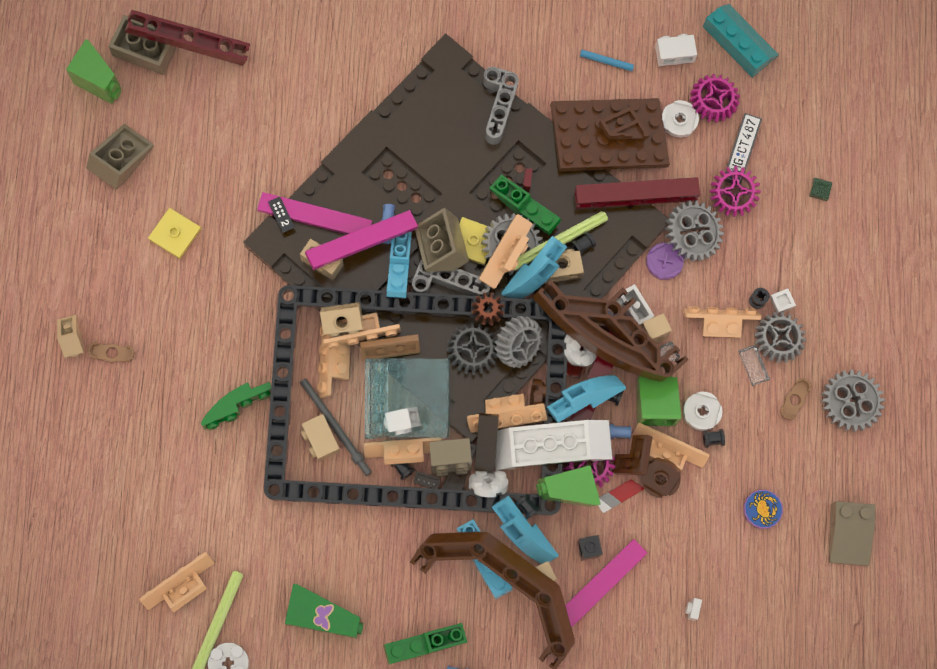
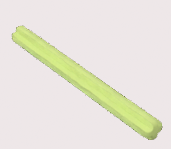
M601 211L560 233L555 238L566 244L608 220L607 214ZM548 241L520 255L517 259L519 263L514 270L520 269L524 263H531Z
M238 571L232 572L192 669H204L243 578V574Z

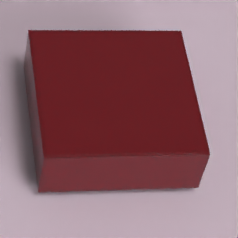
M526 168L522 189L530 193L533 169Z

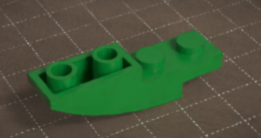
M502 174L489 188L513 212L522 215L525 219L529 218V222L535 224L534 228L538 227L548 235L561 222L560 217L536 202L528 192Z
M247 382L226 394L208 411L201 421L204 430H213L224 421L228 423L236 420L237 416L241 415L238 407L245 408L252 405L253 401L257 399L265 400L271 396L270 382L251 389Z
M459 623L387 643L383 647L388 665L465 644L467 643L463 624Z

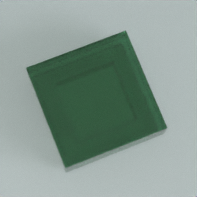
M814 178L809 197L828 201L832 182Z

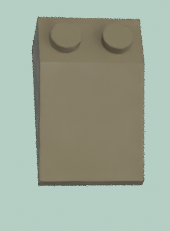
M123 124L89 154L86 169L113 188L118 189L132 175L152 150L154 144Z
M836 501L830 505L829 563L869 566L875 528V504Z

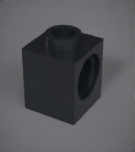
M599 535L581 538L577 541L581 561L598 558L603 555Z

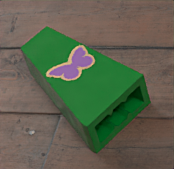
M293 584L285 620L286 625L356 639L358 634H362L364 623L360 622L361 618L298 584Z

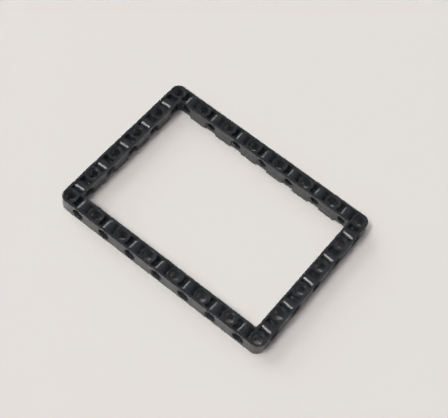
M283 286L279 290L264 479L265 495L275 501L496 513L492 506L507 496L513 498L516 502L524 497L526 494L505 493L502 495V492L496 493V497L489 498L474 494V491L290 481L285 479V467L288 461V427L291 419V386H293L294 377L293 355L294 348H296V314L298 308L302 306L321 309L322 307L360 302L362 312L376 313L377 311L393 312V314L416 315V313L431 314V316L454 317V315L476 318L478 314H472V310L477 308H474L472 303L477 302V296L407 292L406 298L387 297V291ZM288 292L294 294L293 299L290 301L284 300V295ZM329 294L333 297L329 303L322 301L325 295ZM369 297L371 298V303L363 305L361 304V299ZM501 298L497 304L504 303V307L500 309L504 311V315H498L499 318L511 320L512 317L527 316L532 320H544L549 325L546 356L547 374L545 378L546 397H544L547 420L543 421V424L557 423L548 412L547 406L563 397L562 391L566 389L567 357L564 353V349H566L564 340L567 333L546 314L534 299ZM402 299H407L410 301V305L404 308L399 305V302ZM441 301H445L449 307L442 310L438 307V304ZM555 303L556 308H561L560 305ZM489 305L484 312L487 313L489 311L491 313L492 306ZM517 306H523L526 312L524 314H518L515 311V308ZM285 330L291 332V336L288 339L281 338V333ZM552 347H561L562 353L560 355L554 354ZM287 369L288 375L281 378L278 376L279 370ZM552 384L559 385L560 392L553 393L550 390V386ZM284 407L285 414L281 417L276 416V409ZM275 446L282 447L281 455H273L272 450ZM556 463L557 469L553 472L549 471L546 465H541V478L562 473V463ZM278 485L280 488L279 493L274 496L271 495L270 487ZM312 487L319 489V495L315 498L309 496V490ZM352 489H356L359 492V496L355 500L348 498V492ZM396 492L398 494L397 501H388V493ZM429 494H435L438 497V501L435 504H429L426 501ZM529 494V498L534 505L540 508L534 515L551 516L559 511L561 502L553 501L555 509L548 511L545 508L547 500L542 499V496L538 494ZM468 496H474L477 499L475 506L471 507L466 504Z

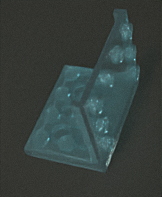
M365 359V439L386 436L448 438L450 359ZM405 408H418L421 426L412 428V432L396 435L395 432H389L385 428V413Z

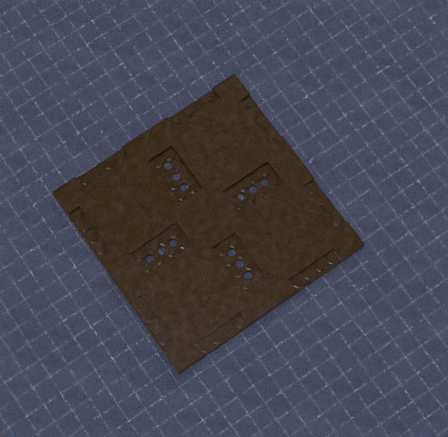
M446 33L421 58V62L374 111L371 110L321 161V165L288 198L372 220V225L382 220L383 205L392 204L395 205L394 216L410 210L417 224L441 209L446 208L458 217L459 224L462 217L491 227L490 222L492 220L496 222L498 216L503 219V216L507 214L510 218L515 212L499 198L493 199L490 196L492 191L489 188L501 174L506 178H510L520 188H523L525 170L519 173L514 168L516 165H522L525 169H533L529 193L531 198L561 219V222L550 235L538 227L533 228L534 231L539 230L536 236L542 237V240L538 242L539 244L548 241L552 236L559 235L601 211L607 214L608 220L588 231L593 237L596 246L588 248L581 255L584 270L582 278L554 282L564 295L599 299L604 298L665 230L664 228L669 225L665 222L668 218L652 204L576 209L574 194L576 185L617 183L620 181L607 170L559 171L552 121L530 103L526 104L517 95H515L502 140L495 145L489 144L485 138L486 127L497 91L490 90L484 86L485 69L473 60V56ZM494 76L488 77L489 80H496ZM507 98L500 99L502 102L509 101ZM501 114L495 115L497 119L504 118ZM494 127L492 135H495L497 133L496 127ZM391 171L393 177L386 179L383 177V173ZM405 183L407 189L400 191L397 189V185ZM419 195L421 200L418 203H414L411 201V197ZM269 215L243 242L250 252L288 285L387 291L391 243H380L343 258L344 266L335 279L331 280L301 261L300 253L310 239L322 245L347 234L293 220L295 228L282 233L275 216ZM415 230L411 231L408 284L411 286L419 263L422 260ZM497 233V238L501 241L503 235ZM584 234L578 236L577 238H575V239H573V240L577 241L578 239H580L581 237H583ZM571 241L565 244L567 246L565 250L573 249ZM469 260V262L458 269L480 276L485 266ZM563 262L557 263L561 269L567 267ZM514 271L511 276H509V272H506L495 289L490 287L488 297H490L491 293H494V297L506 298L501 293L515 276L516 272ZM444 272L440 276L443 279H448L451 275ZM466 279L458 281L463 286L469 283ZM433 282L428 292L432 294L465 295ZM418 283L415 287L422 290L426 286L423 283ZM544 283V284L541 285L538 289H536V290L533 292L534 295H535L541 288H543L546 284ZM481 286L478 291L482 292L484 287ZM544 291L543 293H544L550 300H552V298L548 295V293H547L546 291ZM329 294L325 295L322 301L329 303L333 297ZM369 297L361 299V304L363 305L371 303V298ZM402 299L399 305L404 308L408 307L410 301ZM441 301L438 307L445 310L449 305L447 302ZM517 306L515 308V311L518 314H524L526 312L523 306ZM377 311L380 328L400 325V333L389 338L418 334L420 353L374 360L464 439L469 438L471 444L477 439L478 432H470L467 416L486 413L485 400L516 395L546 362L549 325L544 320H534L542 328L541 333L543 336L541 340L543 343L539 345L540 350H537V356H533L532 362H528L526 366L522 365L520 368H513L502 363L499 358H493L495 365L489 364V371L483 367V374L476 370V375H472V370L465 374V368L458 371L459 364L456 366L452 365L455 359L451 360L448 358V355L451 354L447 352V348L451 347L448 344V340H454L451 334H457V328L464 331L463 325L466 324L469 329L471 323H474V328H478V325L482 324L483 319L476 321L475 318H469L470 316L454 315V317H442L423 313L407 315ZM362 312V315L371 314L373 312ZM338 317V318H337V321L339 322V320L346 319V318H345V317ZM500 318V321L497 322L493 319V325H490L489 320H486V324L482 325L481 330L488 327L489 331L487 334L494 332L495 335L492 339H498L497 334L501 333V327H505V322H510L508 318ZM386 335L378 337L377 340L387 339L388 337H386ZM470 336L463 338L458 346L467 344L470 341ZM476 336V339L479 343L488 346L484 339H482L479 336ZM367 339L359 341L357 345L361 348L360 342H366ZM472 341L471 350L473 352L474 357L476 349L474 346V342ZM559 346L552 347V352L554 353ZM489 352L478 355L477 362L484 360ZM458 353L463 360L470 362L469 356Z

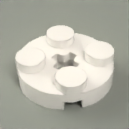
M677 100L665 107L662 113V121L666 133L674 137L683 138L689 137L695 131L699 122V115L695 113L696 110L692 104ZM681 115L685 121L679 123L675 118Z
M568 334L566 335L564 340L566 349H564L567 360L574 366L583 367L591 365L595 361L596 355L584 347L583 351H580V344Z
M698 392L690 396L683 406L684 421L695 430H711L721 420L722 406L713 394ZM705 407V411L708 413L701 416L697 409Z
M475 471L469 477V489H474V494L482 497H496V493L500 492L503 495L508 490L506 473L503 471Z
M223 643L211 651L208 659V669H227L226 666H223V662L229 657L231 661H234L231 669H248L249 658L242 647L234 643Z

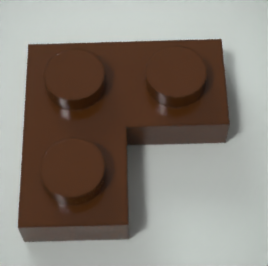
M633 435L630 454H615V468L612 472L616 475H647L653 437L650 435Z

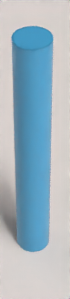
M583 49L580 53V57L631 72L634 68V64Z

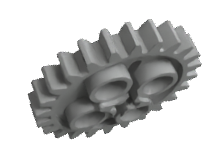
M697 200L693 203L688 201L685 204L684 202L679 204V207L673 208L674 212L668 214L670 218L665 222L669 226L664 229L669 231V234L665 235V237L671 239L667 244L674 245L672 251L678 250L677 256L684 254V260L690 258L691 262L696 259L699 262L710 258V255L716 254L715 250L720 249L718 244L723 242V240L719 236L724 235V233L719 231V229L723 225H718L721 218L714 217L717 212L711 213V206L705 208L704 202L699 205ZM699 217L702 219L703 224L699 222ZM682 220L685 221L686 227L682 224ZM702 228H708V229H709V230H702V231H700V232H698V233H697V232H691V233H687V234H684V235H681V234H680V232H687V231H689V230H691V229H692L693 231L699 230V229H702ZM703 236L706 237L707 242L703 240ZM686 238L690 241V245L687 244Z
M515 213L510 218L507 214L503 216V219L498 216L496 222L494 220L490 222L491 227L487 226L485 228L488 233L482 235L486 240H483L481 244L486 247L481 251L487 252L488 255L484 259L491 258L496 246L500 243L497 233H501L504 236L515 217ZM532 224L526 235L529 238L528 243H526L528 244L526 252L540 245L538 242L542 240V237L536 236L539 230H533L535 224ZM511 270L509 276L513 275L514 271L517 273L518 270Z
M853 369L848 374L844 370L841 372V376L837 373L834 375L835 379L830 378L828 380L829 384L824 386L827 391L821 394L826 398L821 403L827 405L822 409L823 411H829L826 418L833 417L831 424L837 421V428L844 425L845 431H848L850 427L853 432H856L858 428L860 431H863L865 426L870 428L872 423L875 424L878 421L876 417L882 416V413L878 410L885 408L883 405H880L885 399L879 396L884 392L877 391L880 384H873L875 378L868 380V373L861 376L860 370L855 375ZM855 385L860 386L863 392L858 393L855 389ZM837 390L842 391L845 397L840 398L837 395ZM861 404H866L869 408V411H864L861 407ZM844 408L850 411L851 415L849 417L843 413Z

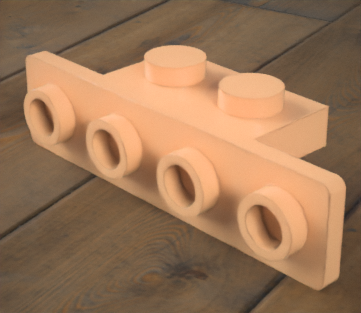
M519 214L515 215L481 273L480 281L495 289L504 273L513 271L517 267L519 255L523 254L528 247L526 243L529 238L526 235L532 227L531 222Z
M690 306L688 309H683L685 317L703 318L702 335L708 337L741 338L742 319L761 320V314L754 308L738 310L737 308L729 307L726 310H719L717 307L700 309L696 306Z
M377 312L362 315L364 325L360 332L355 334L341 332L342 336L324 339V348L336 349L342 344L355 345L361 340L373 341L385 335L388 338L394 337L397 333H400V325L380 328ZM347 319L339 320V323L346 324Z
M321 326L320 364L318 366L320 375L317 390L320 398H326L331 396L332 379H349L350 345L342 344L336 349L324 348L323 340L333 338V336H329V334L324 335Z
M524 394L485 400L486 414H499L498 428L547 420L545 405L542 403L525 406ZM479 414L467 416L471 433L478 432Z
M638 423L633 432V435H650L653 437L649 461H653L657 457L667 459L682 471L685 461L703 468L710 455L652 429L647 425Z
M430 437L364 443L365 458L384 457L385 465L424 462V454L430 453L429 442L442 441V438Z
M204 552L185 567L180 568L178 572L168 579L163 580L154 589L146 592L139 600L147 610H150L165 599L173 612L177 611L207 589L199 574L211 567L214 561L207 552Z

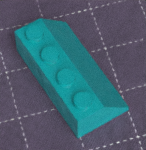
M730 4L718 7L706 17L703 28L752 78L779 56Z

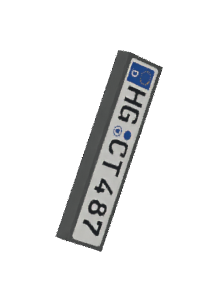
M744 113L727 167H730L732 172L734 166L738 167V172H740L742 167L746 170L762 118ZM729 177L724 181L731 183L732 177ZM738 177L739 184L741 185L743 179Z

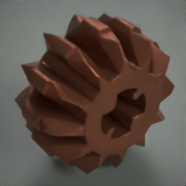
M484 292L483 299L477 296V302L472 303V306L477 308L472 310V314H478L475 318L476 321H479L481 318L483 319L482 325L486 324V320H489V324L493 325V319L499 322L500 318L498 315H504V311L500 310L504 307V303L497 304L501 298L497 297L494 300V293H491L490 298H487V294ZM485 305L487 307L489 305L492 306L491 313L489 311L487 313L484 312Z

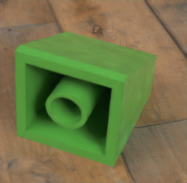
M85 39L66 68V71L74 85L112 104L114 100L119 98L121 87L115 74L90 41Z
M670 376L660 382L644 377L637 378V424L641 423L647 426H676L681 420V408L677 377Z
M590 465L537 480V493L544 500L584 507L601 505Z

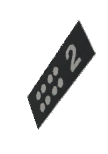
M281 197L268 201L282 233L295 228Z

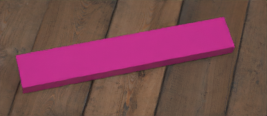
M262 192L257 211L274 216L268 201L280 196ZM281 197L291 220L343 234H350L372 225V220Z
M408 210L305 251V255L312 269L315 270L416 230L418 225L411 211Z
M635 539L565 605L571 627L647 554Z

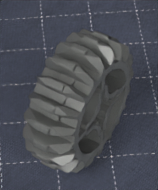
M471 323V327L468 329L467 325L464 324V331L457 328V334H451L454 340H448V344L451 346L447 348V352L451 353L448 355V358L451 360L455 359L452 362L453 366L459 364L458 371L465 368V374H468L469 370H472V375H476V370L483 374V367L489 371V364L495 365L493 358H498L496 355L497 351L495 350V341L498 339H492L495 335L494 332L487 334L489 331L488 327L481 330L482 324H479L478 328H474V323ZM470 336V341L467 344L458 346L463 338ZM476 336H479L482 339H484L488 346L479 343L476 339ZM472 341L474 342V346L476 349L474 357L473 352L471 350ZM489 352L484 360L477 362L478 355ZM458 353L469 356L470 362L463 360Z

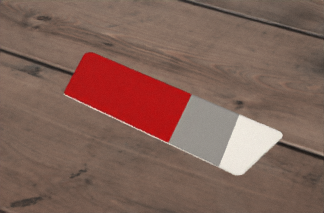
M630 479L599 497L601 505L598 506L605 513L643 491L644 487Z

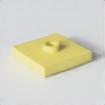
M169 208L148 239L181 259L201 231V227Z
M462 217L459 225L468 259L485 266L487 259L484 258L488 253L481 251L486 247L481 242L486 240L482 235L488 233L485 230L487 226Z

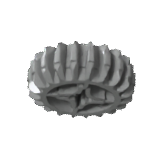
M774 312L772 317L767 315L765 320L761 319L760 325L756 327L758 332L754 334V337L758 339L755 341V344L761 345L757 350L764 351L763 357L769 355V361H772L774 358H776V363H780L781 359L784 363H787L788 359L793 361L795 355L799 356L801 354L800 350L805 348L802 343L806 342V338L802 336L806 334V331H800L803 324L797 325L798 318L791 320V314L785 317L784 312H781L779 316ZM780 324V325H783V326H786V327L783 328V329H780V328H778V327H776V326L773 327L772 325ZM766 331L769 333L768 335L771 337V344H769L767 341ZM790 331L794 336V344L792 343V340L789 337ZM785 332V334L782 336V340H779L777 343H775V341L778 339V336L782 335ZM780 346L784 349L787 348L788 351H779L774 348Z
M527 316L512 317L510 322H505V327H501V333L497 334L499 338L495 341L497 344L495 350L502 363L513 368H520L522 365L526 366L528 362H532L533 356H537L536 352L540 350L539 345L543 343L541 340L543 334L541 333L542 328Z

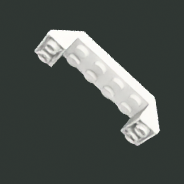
M581 420L512 427L498 430L496 471L515 469V467L587 460H613L609 420Z

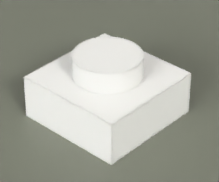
M789 289L770 296L777 314L796 306Z
M693 598L691 602L687 603L685 613L688 614L687 619L698 620L702 603L701 599Z

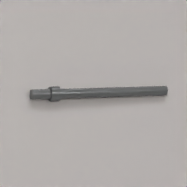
M303 379L300 384L351 454L354 464H358L365 476L370 475L372 471L364 461L365 457L354 447L308 380Z

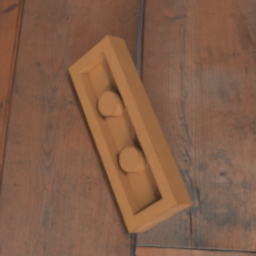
M418 334L360 342L363 361L420 353Z

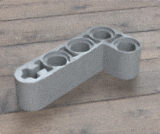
M489 67L485 70L483 81L486 88L497 91L485 136L486 141L492 145L498 144L502 140L519 81L515 73L496 67ZM494 76L496 80H489L488 77ZM511 81L514 85L509 86L506 82ZM507 98L509 101L502 102L500 99ZM501 114L504 118L497 119L495 115ZM494 127H496L497 133L495 135H492Z
M423 260L419 263L412 281V291L415 293H428L432 282L468 296H483V293L486 292L488 297L490 287L479 280L480 276L458 268L454 271L425 272L423 271ZM447 272L451 276L448 279H443L440 275ZM466 279L469 283L463 286L458 281ZM418 283H423L426 287L420 290L415 286ZM481 286L484 287L482 292L478 291Z

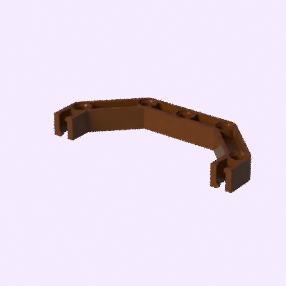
M457 532L430 534L411 559L410 563L413 565L420 558L428 560V563L420 568L425 574L436 561L478 560L536 603L548 644L539 660L544 662L548 654L551 655L552 653L557 658L553 663H550L549 667L557 669L573 647L575 638L560 586L490 533Z

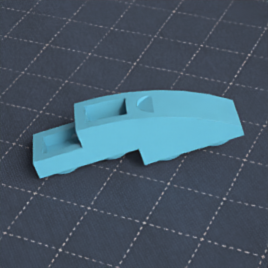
M412 232L393 238L391 241L387 297L406 298Z
M552 236L529 266L525 263L521 266L501 294L506 298L522 299L534 292L560 267L556 261L567 246Z
M616 375L588 379L563 390V397L547 406V409L557 423L589 404L592 408H595L625 390L626 386Z
M509 496L492 506L503 522L500 528L529 557L543 564L559 556L536 524L533 526L529 524Z
M474 519L456 528L457 532H481ZM473 560L495 600L513 590L508 582L478 560Z

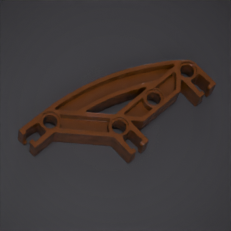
M550 280L532 297L546 314L571 338L599 358L625 371L660 382L672 376L689 360L686 356L680 359L677 358L675 360L676 365L669 360L672 354L680 351L676 345L661 357V348L633 317L623 316L636 303L634 298H632L628 302L625 301L623 303L625 307H621L616 301L617 298L619 299L622 295L625 296L628 293L624 287L610 299L564 295L554 282ZM546 291L548 295L552 298V300H550L543 292ZM555 303L560 305L561 310L555 307ZM608 309L612 310L613 315L609 314ZM595 323H603L611 331L613 335L603 330ZM634 338L638 339L639 344L635 343ZM660 366L665 369V373L661 371Z

